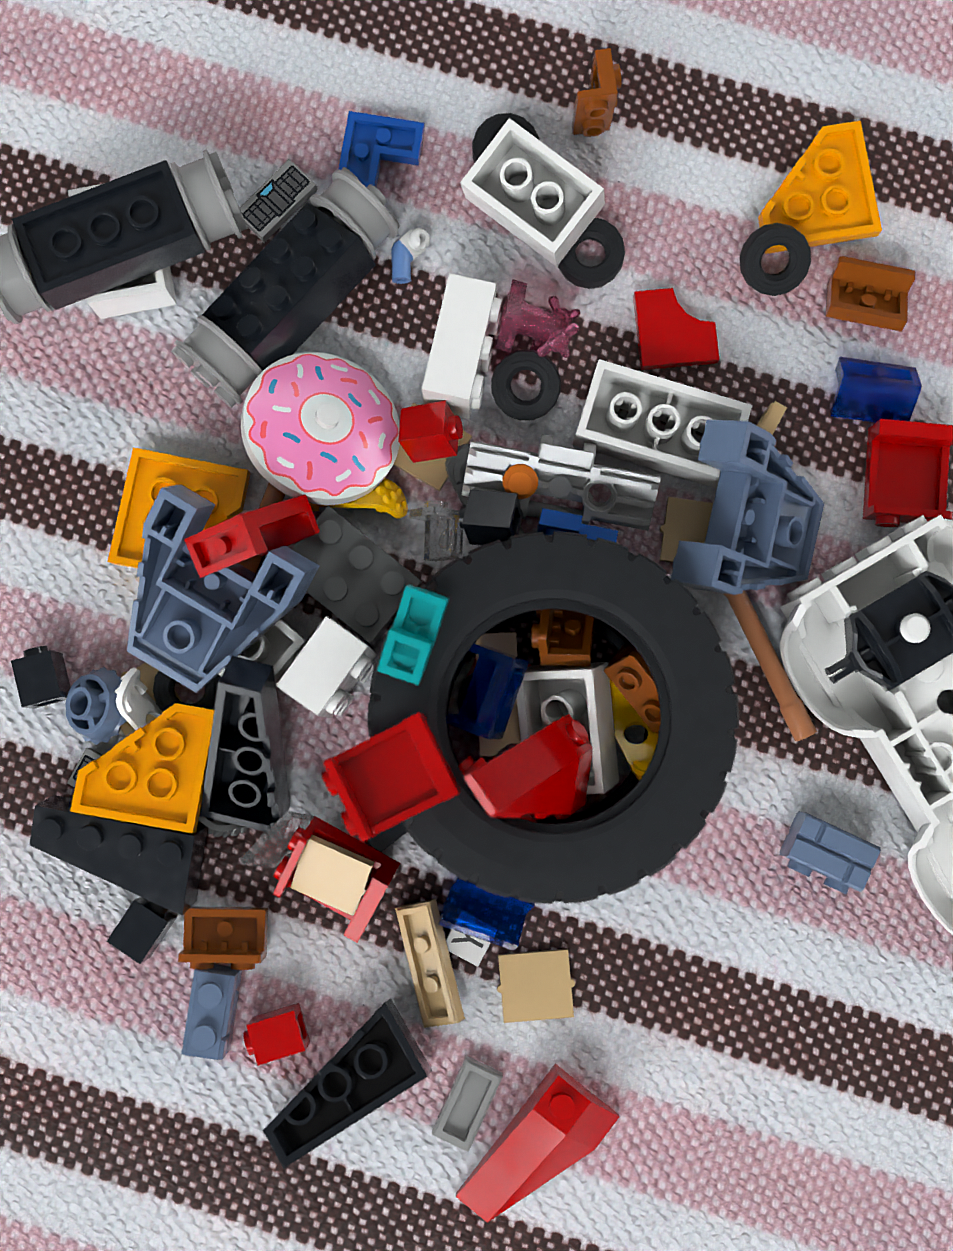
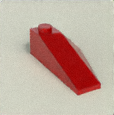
M567 714L473 771L464 779L490 817L520 818L529 813L534 814L536 819H544L553 814L557 819L565 820L586 803L593 747L588 741L589 736L584 726L579 721L573 720L570 714Z
M555 1063L457 1191L455 1197L488 1223L594 1151L620 1116Z

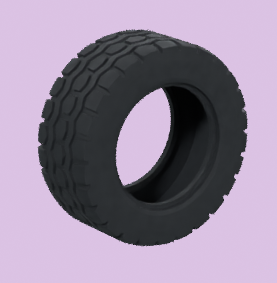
M543 532L510 536L509 540L502 542L496 540L468 552L469 555L461 559L458 557L445 565L432 576L431 581L420 587L450 598L420 684L416 685L377 671L388 633L381 646L382 651L379 659L376 660L373 670L367 717L369 737L371 738L419 712L423 713L462 791L458 795L402 821L413 840L428 855L431 854L433 858L438 860L437 863L462 880H468L476 884V887L492 894L506 898L509 896L519 898V901L553 904V902L563 901L566 904L594 900L606 893L612 895L639 884L640 879L645 876L651 877L677 858L676 853L681 848L686 849L695 840L707 824L705 819L708 814L714 813L727 786L725 778L727 772L732 771L736 756L738 739L734 738L735 729L739 728L738 695L733 694L732 685L735 684L733 669L727 652L722 651L719 645L722 640L706 612H700L697 607L698 601L676 578L671 580L666 576L667 571L654 561L640 553L635 556L629 552V548L598 537L596 540L588 539L587 535L572 532H553V535H544ZM564 609L577 611L596 618L594 632L605 638L617 650L622 645L630 642L644 659L655 682L660 705V729L658 731L659 736L655 752L648 768L640 780L635 777L631 770L623 783L610 796L589 809L572 814L565 820L553 817L536 819L537 822H532L521 818L490 817L465 781V776L458 766L460 764L455 756L449 735L448 708L450 696L461 668L476 650V641L484 633H498L505 628L519 623L540 620L537 619L536 610ZM645 729V733H644V740H643V742H644V741L647 739V737H648V732H647L646 729Z

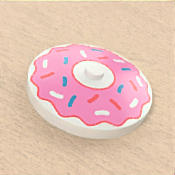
M319 352L298 353L272 363L252 383L242 408V439L246 452L255 468L276 489L292 498L306 494L311 504H344L370 493L386 477L399 451V418L386 390L368 371L347 359L332 354Z

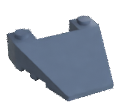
M706 421L704 434L700 441L698 460L721 470L705 543L679 540L677 554L673 560L671 580L676 578L682 585L693 589L736 595L748 589L760 590L765 589V586L784 585L808 579L824 502L804 476H797L791 469L793 462L789 456L782 455L774 447L777 440L770 432L749 421Z
M179 484L160 489L143 525L142 538H145L142 561L138 562L137 576L140 579L137 599L133 600L127 652L197 693L227 667L232 656L238 657L302 601L320 566L289 547L282 546L268 552L257 574L237 563L200 578L184 539L203 531L215 504Z

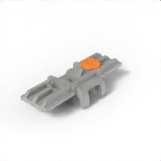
M542 434L538 453L471 441L461 495L469 497L470 490L517 493L520 509L523 512L522 519H525L526 516L540 518L542 508L581 515L583 516L581 524L588 525L590 520L649 531L661 476L594 464L596 444L585 442L581 450L556 446L553 443V436ZM593 485H606L611 491L610 498L604 503L593 501V495L589 492ZM533 494H539L557 499L583 503V509L578 510L531 501L529 498Z

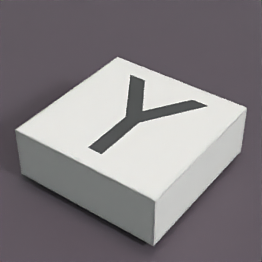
M461 910L446 938L448 951L478 967L497 929Z

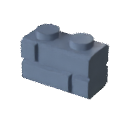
M798 811L779 855L790 859L787 865L788 868L807 877H810L812 870L826 876L824 885L847 895L849 888L859 892L864 890L870 877L871 869L874 867L880 854L881 847L806 812Z
M215 964V967L212 969L194 970L181 1054L223 1060L230 1051L239 991L236 989L240 986L242 970H233L231 966Z

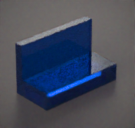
M839 357L835 369L838 388L830 410L831 416L875 423L879 419L910 421L922 388L916 367Z
M456 876L448 888L438 925L514 951L519 945L525 917L535 906V903L519 901V898L510 896L506 898L492 894L476 887V884L468 880L464 881Z

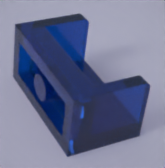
M474 643L469 651L479 654V658L460 713L447 714L446 723L485 739H502L529 661L487 645Z

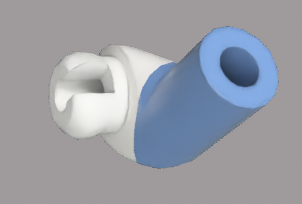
M422 228L411 229L393 244L391 249L392 282L397 284L411 282V262L422 254L430 243V237L426 230Z

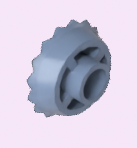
M105 667L99 670L93 669L89 674L77 679L68 691L65 707L69 725L82 735L85 741H91L96 745L100 742L108 743L112 736L119 735L120 726L127 722L117 709V694L115 690L120 686L122 680L121 677L117 676L116 670H107Z

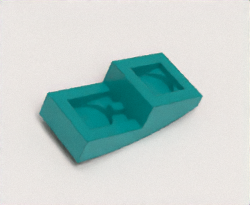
M410 584L405 587L394 626L389 630L378 665V672L416 685L420 684L440 630L449 597Z

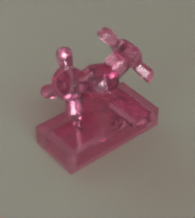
M512 279L501 315L495 348L511 352L517 334L533 338L530 350H535L539 357H545L553 351L560 352L564 358H568L571 354L568 345L572 340V336L579 331V326L576 323H572V319L580 316V310L572 309L569 311L566 308L560 307L559 299L556 296H551L548 299L552 311L528 304L525 300L527 283Z

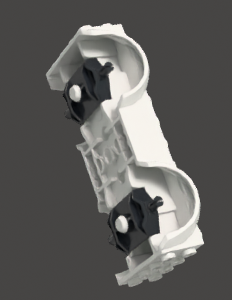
M924 515L891 532L888 534L889 536L857 552L855 556L858 561L853 556L821 574L824 579L823 582L817 577L789 592L787 596L791 601L780 607L788 620L782 633L780 651L786 674L804 704L821 722L832 730L846 736L861 739L918 833L908 853V868L912 881L921 899L933 916L953 935V713L946 714L942 712L937 704V698L942 691H953V520L943 519L942 515H939L927 521Z

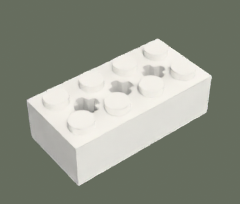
M599 359L572 445L583 448L585 442L596 444L597 453L717 489L721 470L698 460L700 443L695 441L692 435L695 431L704 434L707 420L748 421L752 405ZM620 409L628 411V418L626 420L617 417ZM657 420L665 422L664 428H667L665 431L656 429L655 424Z

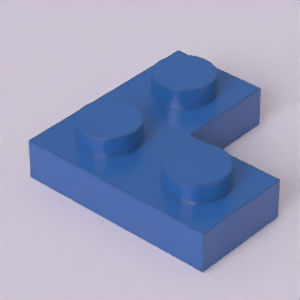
M349 111L338 170H342L344 167L349 169L367 188L369 184L377 187L381 160L419 166L425 132L424 123Z
M542 508L536 531L543 532L544 535H553V532H572L587 535L588 539L596 540L598 537L615 543L618 537V530L581 524L583 517L581 515Z

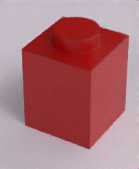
M446 400L401 408L398 442L413 463L457 456L458 439L463 437V426L460 417L453 414Z
M299 1003L252 1017L246 1025L247 1030L243 1033L246 1050L250 1056L255 1055L257 1066L303 1052L310 1043Z

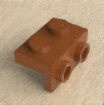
M611 48L595 50L588 90L578 91L576 95L572 121L573 135L583 134L586 137H594L610 130L614 108L617 107V89L621 88L622 82L619 63L613 64Z
M841 256L838 258L827 284L826 317L902 332L908 321V292L915 280L916 272L911 269Z
M564 609L536 610L537 619H540V624L533 623L532 647L539 648L541 665L591 666L596 618L577 611Z
M630 642L622 645L603 671L652 733H655L660 729V705L656 685L640 653Z
M191 906L184 914L183 950L178 954V962L190 963L191 969L198 970L212 969L215 967V963H231V969L233 970L255 969V964L261 963L267 957L268 908Z

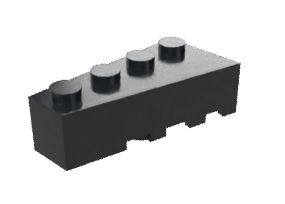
M232 656L218 682L200 816L279 835L290 808V798L274 668L272 665Z
M53 795L35 805L30 846L181 916L197 901L208 827L203 823L197 824L195 833H187L70 812L73 798Z
M391 999L383 1003L374 1015L263 1130L283 1169L425 1079L432 1072L429 1063Z

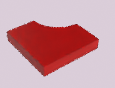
M673 288L634 291L633 302L641 370L718 363L720 359L715 322L702 321L687 314L677 302Z

